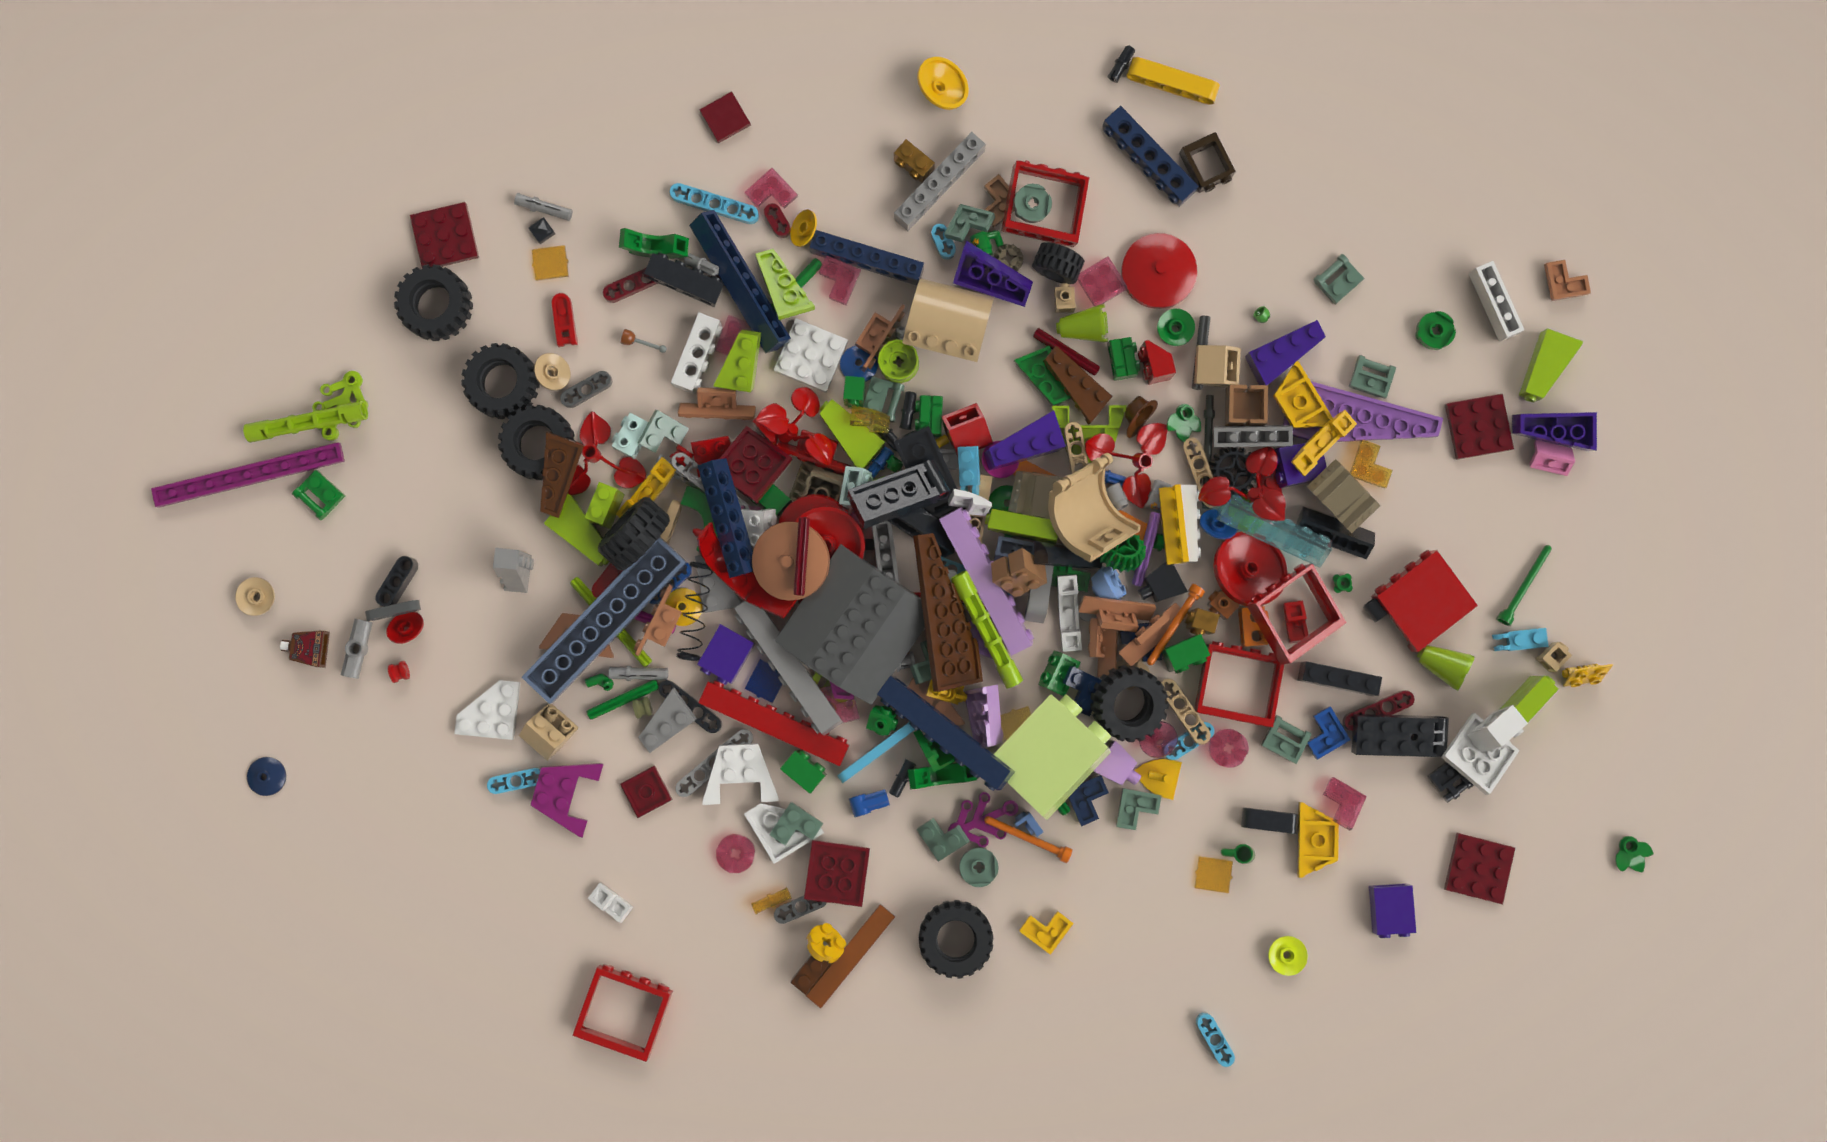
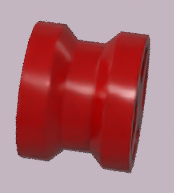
M678 444L676 451L669 456L672 458L676 453H684L692 458L693 454ZM684 457L675 458L678 464L686 467V464L683 462Z
M400 661L397 665H388V674L393 683L399 682L400 679H410V671L405 661Z

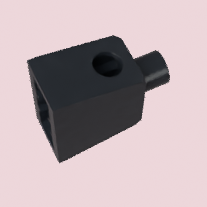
M1166 562L1144 578L1147 586L1138 590L1142 600L1152 596L1155 602L1188 592L1174 564L1166 565Z

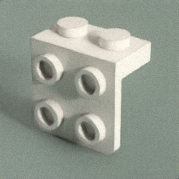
M741 509L752 549H754L759 537L767 529L776 525V509L759 511Z

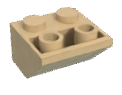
M1197 345L1194 384L1227 388L1230 384L1239 385L1241 348L1226 345Z
M547 704L524 725L519 736L548 761L563 747L579 727L553 704Z

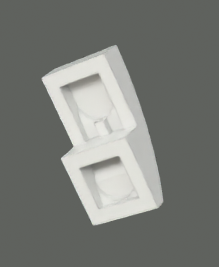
M953 489L948 498L949 506L967 508L970 515L986 516L992 507V503L985 498L963 490Z
M599 883L588 897L592 903L602 911H606L619 923L623 922L633 908L632 905L602 883Z

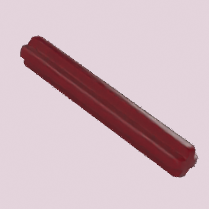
M1037 328L1034 332L1033 337L1046 346H1050L1051 349L1057 346L1078 366L1092 375H1096L1100 370L1099 365L1040 328Z
M800 517L798 522L794 595L797 596L805 594L810 519L807 517Z

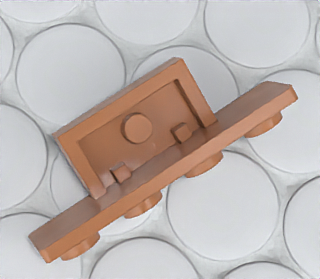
M901 305L891 322L876 312L873 314L855 343L857 347L870 354L862 368L863 372L867 368L871 370L876 362L874 356L877 352L880 353L885 345L884 340L886 337L891 338L896 330L893 327L896 321L900 323L904 317L905 312L903 310L905 305Z
M698 388V403H680L678 409V416L685 418L753 420L756 406L737 405L736 390Z
M669 584L668 588H663L659 596L662 600L659 605L655 604L651 612L653 618L651 622L647 621L642 632L645 633L643 639H638L634 650H636L635 655L640 656L648 639L661 646H666L682 613L665 604L673 589L672 585Z
M1083 596L1078 607L1080 613L1096 614L1100 628L1137 632L1139 627L1137 619L1149 621L1156 609L1155 604Z
M1177 603L1172 604L1161 615L1156 614L1149 620L1151 624L1146 628L1144 626L1135 633L1136 637L1118 652L1129 666H1133L1159 643L1181 609Z
M1091 618L1088 628L1090 633L1088 652L1090 653L1089 657L1098 658L1097 676L1101 677L1103 674H1110L1108 670L1112 668L1117 670L1118 630L1100 628L1098 619Z

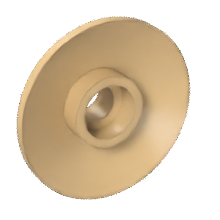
M546 353L541 355L534 364L536 380L544 388L560 390L568 384L571 372L568 363L561 356L554 353Z
M258 577L246 579L237 588L235 595L236 604L247 615H262L269 611L274 603V589L265 579ZM260 594V599L257 601L255 596Z

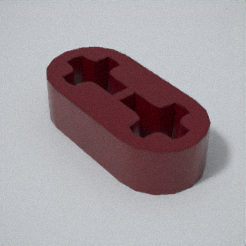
M775 203L768 204L764 209V214L773 232L779 238L788 237L791 228L782 210ZM770 209L776 211L777 219H774L773 215H769ZM780 222L783 227L787 226L785 228L786 232L778 231L779 226L777 223Z

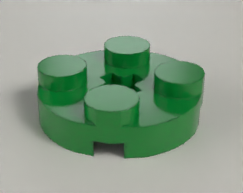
M1441 311L1428 313L1419 320L1415 336L1426 348L1440 350L1448 346L1455 338L1456 329L1454 328V321L1448 314ZM1438 326L1440 335L1433 334L1432 328Z

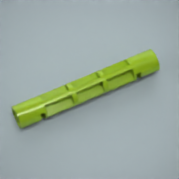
M364 401L339 405V407L314 410L310 413L289 415L288 417L248 423L244 425L243 432L246 440L252 443L272 439L275 436L290 433L297 434L300 431L315 428L322 429L325 426L367 420L368 409Z
M966 570L953 576L950 580L954 583L960 600H963L971 615V621L976 625L984 641L985 648H988L997 666L996 670L1006 689L1018 685L1023 681V678L1014 660L1010 658L1001 641L1002 637L998 635L989 617V612H986L977 594L978 590L968 571Z

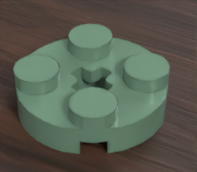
M1033 183L1027 184L1015 194L1013 208L1017 218L1027 223L1041 222L1050 213L1052 199L1043 186ZM1034 199V203H1037V206L1031 208L1028 202Z
M976 847L964 853L960 860L959 868L961 876L967 883L974 887H984L989 885L997 876L999 866L996 857L991 851ZM977 862L985 866L984 869H981L980 873L977 872V869H973Z

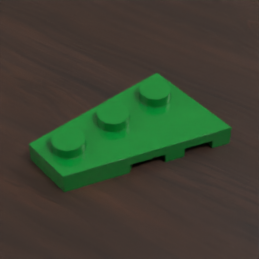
M1050 346L1015 359L1016 365L1052 406L1071 399L1064 392V387L1061 383L1056 381L1043 363V360L1051 352Z

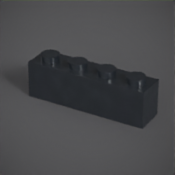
M652 253L644 272L645 278L715 307L724 285L721 279L715 276L703 275L704 272L697 268L689 269L681 261L675 260L673 262L663 253Z
M1305 661L1300 663L1297 681L1369 696H1379L1382 677Z

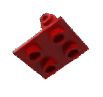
M729 436L691 442L694 460L698 465L719 459L731 445Z

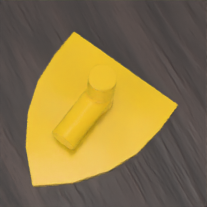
M1168 759L1152 760L1142 764L1134 771L1141 775L1139 781L1146 789L1154 794L1162 795L1161 797L1173 800L1182 762Z

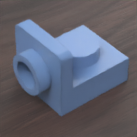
M1023 811L1015 817L1014 825L1016 827L1026 821L1025 827L1031 835L1035 833L1038 837L1043 833V830L1030 812L1025 813Z

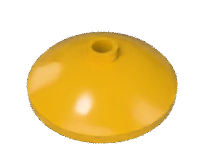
M930 57L920 65L917 73L918 85L928 101L946 110L956 109L966 101L969 92L968 82L961 69L955 63L943 57Z

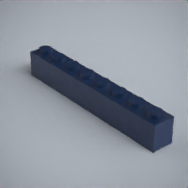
M715 210L700 213L689 225L711 263L719 267L718 275L751 328V331L761 332L760 345L765 354L779 350L791 337L782 322L778 320L776 312Z
M890 676L877 693L884 705L887 707L891 705L895 708V713L903 719L906 717L910 720L909 724L918 731L921 729L925 733L924 737L931 742L936 741L940 745V750L946 754L951 753L955 757V762L961 766L966 765L970 769L969 773L977 779L981 777L986 781L984 785L992 791L995 789L1002 790L1015 771L897 677Z

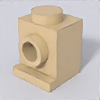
M1061 283L1058 284V287H1055V313L1075 311L1074 286L1070 287V284ZM1062 294H1068L1069 298L1064 299Z
M1552 642L1535 659L1548 672H1557L1572 655L1568 652L1569 648L1562 642Z

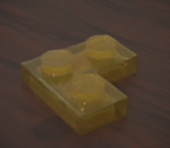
M1361 440L1350 471L1351 475L1355 479L1386 489L1393 470L1375 464L1381 446Z

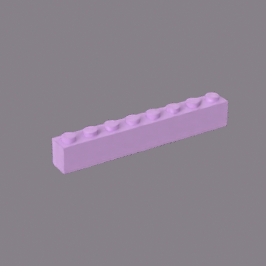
M960 507L942 516L939 520L976 586L978 594L1011 656L1032 646L1034 636L1030 629H1026L1022 613L1017 612L1013 596L1008 595L1007 591L993 583L991 562L993 561H990L988 557L989 550L987 546L981 544L978 538L980 537L978 529L975 526L972 527L969 521L971 516L967 509L963 510Z

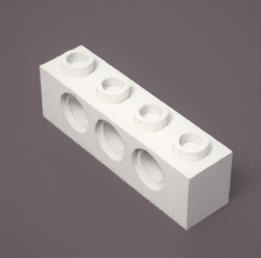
M698 312L671 381L674 387L693 394L701 387L703 381L701 379L703 372L706 373L709 367V356L713 355L716 349V344L714 343L717 337L720 338L723 331L720 320ZM709 333L710 337L708 340H701V335ZM702 350L703 355L700 358H695V351ZM689 368H696L694 375H687Z

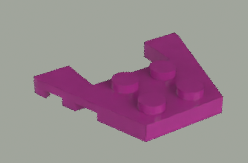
M603 764L541 767L530 806L583 838L587 820L568 815L578 777L599 781Z

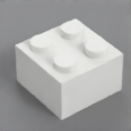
M1511 705L1493 712L1468 734V737L1481 753L1488 751L1492 753L1498 748L1503 749L1511 743L1510 739L1524 732L1522 728L1528 723L1517 709Z

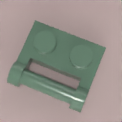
M1341 254L1337 257L1335 263L1321 275H1317L1313 280L1336 305L1365 278L1349 262L1348 258ZM1342 266L1345 271L1330 285H1327L1325 281Z
M1359 355L1349 387L1386 399L1396 367L1392 365L1386 366ZM1365 366L1386 373V378L1364 371L1362 367Z
M872 376L862 414L895 422L896 416L894 415L901 392L904 391L905 386ZM893 389L894 392L888 412L882 413L888 390Z
M1276 715L1274 725L1268 730L1261 746L1297 764L1311 737V733L1298 729L1282 720V717ZM1278 727L1301 738L1300 742L1297 743L1277 732Z

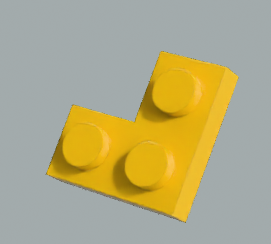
M1059 911L1054 914L1046 926L1032 915H1029L1019 931L1051 955L1074 923Z

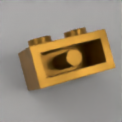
M907 139L894 152V162L902 169L904 168L913 179L919 180L921 183L935 170V162Z
M1200 608L1187 612V618L1184 623L1187 624L1186 628L1190 629L1191 634L1210 635L1215 633L1220 617L1219 614Z

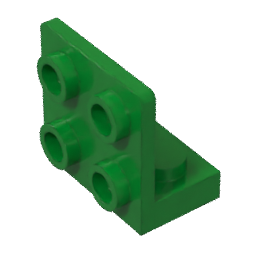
M920 729L913 732L933 772L955 762V757L951 753L946 754L940 750V745L936 741H929L923 736Z

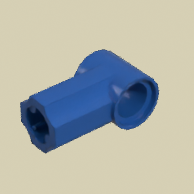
M885 789L849 798L854 818L890 805Z

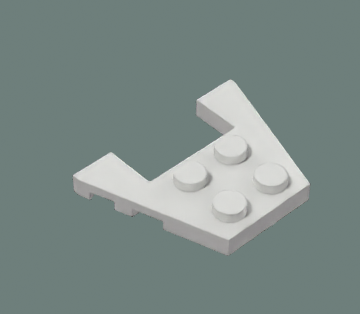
M758 743L719 745L703 798V805L720 804V784L760 782L761 802L779 801Z

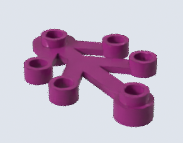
M982 792L979 795V803L972 821L965 824L967 814L972 810L973 804L969 800H964L961 803L962 809L957 822L952 823L948 831L960 825L970 841L984 848L989 844L988 838L984 835H974L968 831L976 828L995 835L997 839H1004L1006 832H1004L1002 837H998L997 831L1000 829L985 824L984 818L990 816L996 819L1005 814L1013 816L1018 812V805L1013 800H1007L1004 802L1003 807L983 815L986 804L990 801V795L987 792ZM983 794L988 796V800L985 802L981 800ZM965 802H969L971 805L967 810L963 808ZM1008 804L1014 806L1012 811H1007L1006 807ZM981 838H985L987 840L985 845H981L979 843V840Z

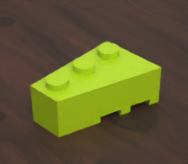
M741 330L713 387L752 392L755 385L761 332Z

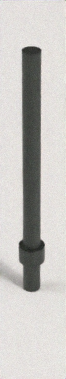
M1206 395V410L1203 412V418H1205L1204 452L1208 463L1212 456L1213 419L1215 418V410H1213L1214 395ZM1203 477V485L1210 480L1208 477ZM1202 502V509H1210Z

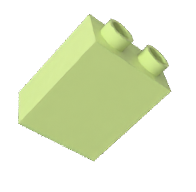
M1050 694L994 753L996 757L1015 771L1007 783L1046 820L1111 753L1109 747L1105 745L1111 738V735L1096 721H1093L1087 728L1077 718L1083 709L1067 694L1060 701Z

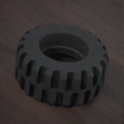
M427 264L422 266L423 269L418 267L412 269V274L406 273L403 276L405 278L403 283L399 281L397 285L400 288L399 292L395 291L394 297L397 299L394 302V308L398 310L396 314L402 321V324L415 335L425 340L439 341L440 338L447 340L450 339L449 335L451 334L454 336L458 335V330L461 327L464 329L467 326L465 321L466 319L470 320L472 315L469 312V309H473V303L470 301L472 295L468 291L467 285L450 269L442 268L440 265L434 264L431 267ZM441 287L446 289L449 293V305L446 311L437 318H423L418 310L422 295L432 288Z
M492 343L491 347L488 348L485 345L480 347L481 352L475 351L472 353L473 359L471 361L467 359L465 364L468 367L466 370L463 369L461 374L464 376V380H461V385L465 388L463 391L464 395L469 399L472 406L487 416L505 419L510 414L515 415V410L518 408L524 409L527 405H532V398H537L536 388H539L540 384L535 377L534 364L518 348L504 343L502 345ZM500 365L511 366L517 374V382L513 391L502 398L489 396L485 391V379L488 373Z
M527 405L526 409L520 407L515 410V415L510 414L507 417L509 419L507 423L503 422L501 426L503 432L498 435V439L501 440L498 448L502 452V459L510 469L525 478L543 480L545 457L539 460H531L525 457L521 451L523 435L530 428L540 425L549 428L553 434L575 441L573 438L575 434L569 422L554 409L546 408L543 405H537L536 407Z
M643 497L629 508L605 534L598 545L599 553L618 570H626L633 563L637 562L658 540L670 522L669 515L651 498Z
M1125 665L1119 666L1117 670L1112 668L1108 670L1110 674H1103L1100 677L1102 680L1100 684L1096 683L1094 685L1096 692L1091 693L1090 698L1093 700V703L1090 704L1091 710L1094 712L1093 718L1117 740L1135 742V739H1137L1138 741H1143L1146 735L1151 737L1155 734L1154 730L1156 728H1161L1162 724L1160 722L1162 719L1166 720L1167 714L1164 712L1165 709H1169V703L1165 701L1168 698L1167 692L1163 690L1164 686L1157 680V677L1136 666L1127 667ZM1136 686L1140 688L1144 694V706L1141 712L1130 720H1120L1117 718L1114 712V703L1118 694L1128 687Z
M960 900L945 901L943 904L933 907L925 915V919L920 925L919 948L927 965L933 968L937 974L946 975L947 978L957 977V979H960L966 975H973L976 970L980 971L984 967L983 964L988 962L990 953L993 950V932L987 917L978 907L971 905L969 902H960ZM950 921H962L972 929L974 944L966 955L950 957L941 951L937 937L939 930L944 924Z

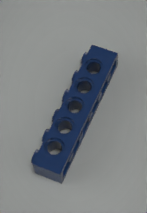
M1121 105L1104 120L1102 127L1108 137L1112 136L1117 146L1129 154V158L1133 163H1138L1142 168V172L1155 181L1156 187L1164 191L1173 204H1177L1180 207L1197 191L1199 186ZM1125 128L1127 133H1120L1118 129ZM1137 141L1140 147H1134L1131 142ZM1144 155H1151L1153 160H1146ZM1157 169H1165L1166 174H1160ZM1170 182H1177L1179 184V187H1172Z
M815 230L809 247L811 254L913 285H918L924 270V262Z
M727 459L711 460L697 465L729 578L753 572V550Z

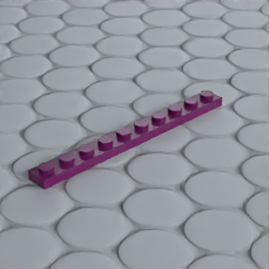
M337 442L151 488L155 507L160 508L345 462L341 443Z

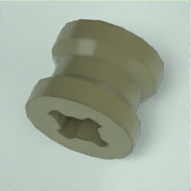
M644 697L640 701H632L637 719L642 718L643 715H653L648 697Z

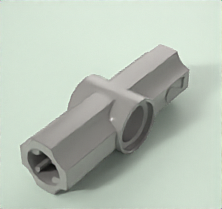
M360 619L354 620L350 639L345 646L346 655L341 671L342 676L359 679L363 659L368 652L367 643L373 622ZM356 644L360 646L357 654L353 650Z

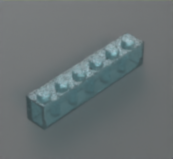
M1231 494L1230 500L1218 508L1216 520L1317 567L1322 566L1332 551V541L1325 535H1318L1307 527L1295 524L1290 519H1285L1284 521L1263 519L1254 513L1253 503L1243 500L1238 495Z

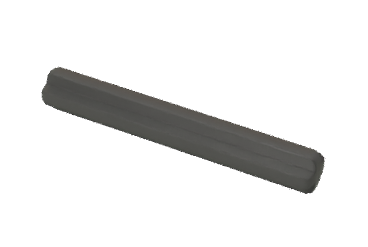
M1202 315L1200 317L1197 345H1208L1210 316ZM1194 363L1192 389L1201 390V389L1203 388V385L1194 384V378H1195V363Z

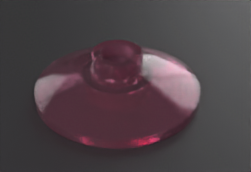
M1161 721L1160 724L1162 726L1160 729L1156 728L1154 730V735L1151 737L1146 735L1145 740L1139 741L1140 747L1146 755L1153 758H1161L1169 755L1175 749L1178 742L1177 732L1167 722ZM1159 740H1163L1161 744H1157Z

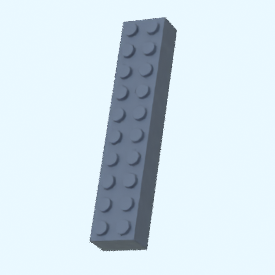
M659 537L637 562L624 570L521 678L549 704L554 703L688 562L665 540Z

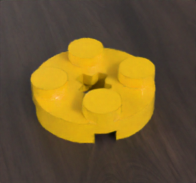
M829 923L815 926L806 938V940L808 939L807 949L809 953L821 962L823 960L829 961L828 963L837 961L843 954L844 947L846 946L845 939Z

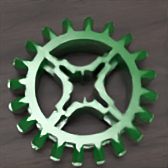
M1133 535L1098 557L1100 558V563H1105L1106 567H1112L1113 571L1118 569L1120 573L1123 570L1127 573L1130 570L1134 571L1142 564L1146 556L1144 541L1139 539L1140 535Z

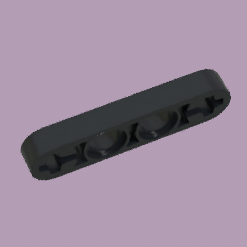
M666 680L659 685V693L665 699L669 692L665 694L663 686L671 684V690L673 688L678 689L680 696L684 695L688 698L687 706L692 713L696 707L702 708L703 716L697 718L694 722L707 732L717 733L721 730V719L704 705L699 704L695 698L677 684ZM707 713L710 714L708 717L710 721L717 720V729H710V724L707 721L704 724L701 723L706 718Z

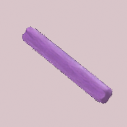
M1151 512L1143 540L1146 546V556L1142 564L1135 569L1132 584L1135 586L1143 585L1161 519V514L1157 512Z

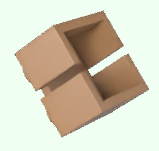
M1230 384L1225 389V426H1243L1244 424L1246 426H1265L1268 424V385H1250L1247 388V385Z
M1023 548L1008 554L1010 572L1006 556L991 562L993 583L1014 597L1022 596L1030 591V589H1037L1047 583L1045 565L1034 564V555Z

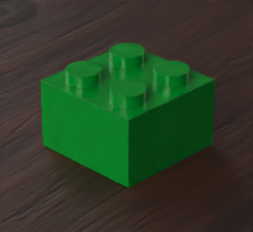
M1201 634L1194 635L1169 646L1161 652L1168 671H1175V674L1188 670V665L1190 664L1194 666L1206 662V657L1210 656Z
M795 750L780 770L811 794L827 775L824 772L826 768L818 762L814 764L810 761L811 756L804 750Z

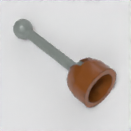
M624 329L621 344L631 345L637 342L658 349L662 353L667 351L664 345L658 346L637 339L631 330Z

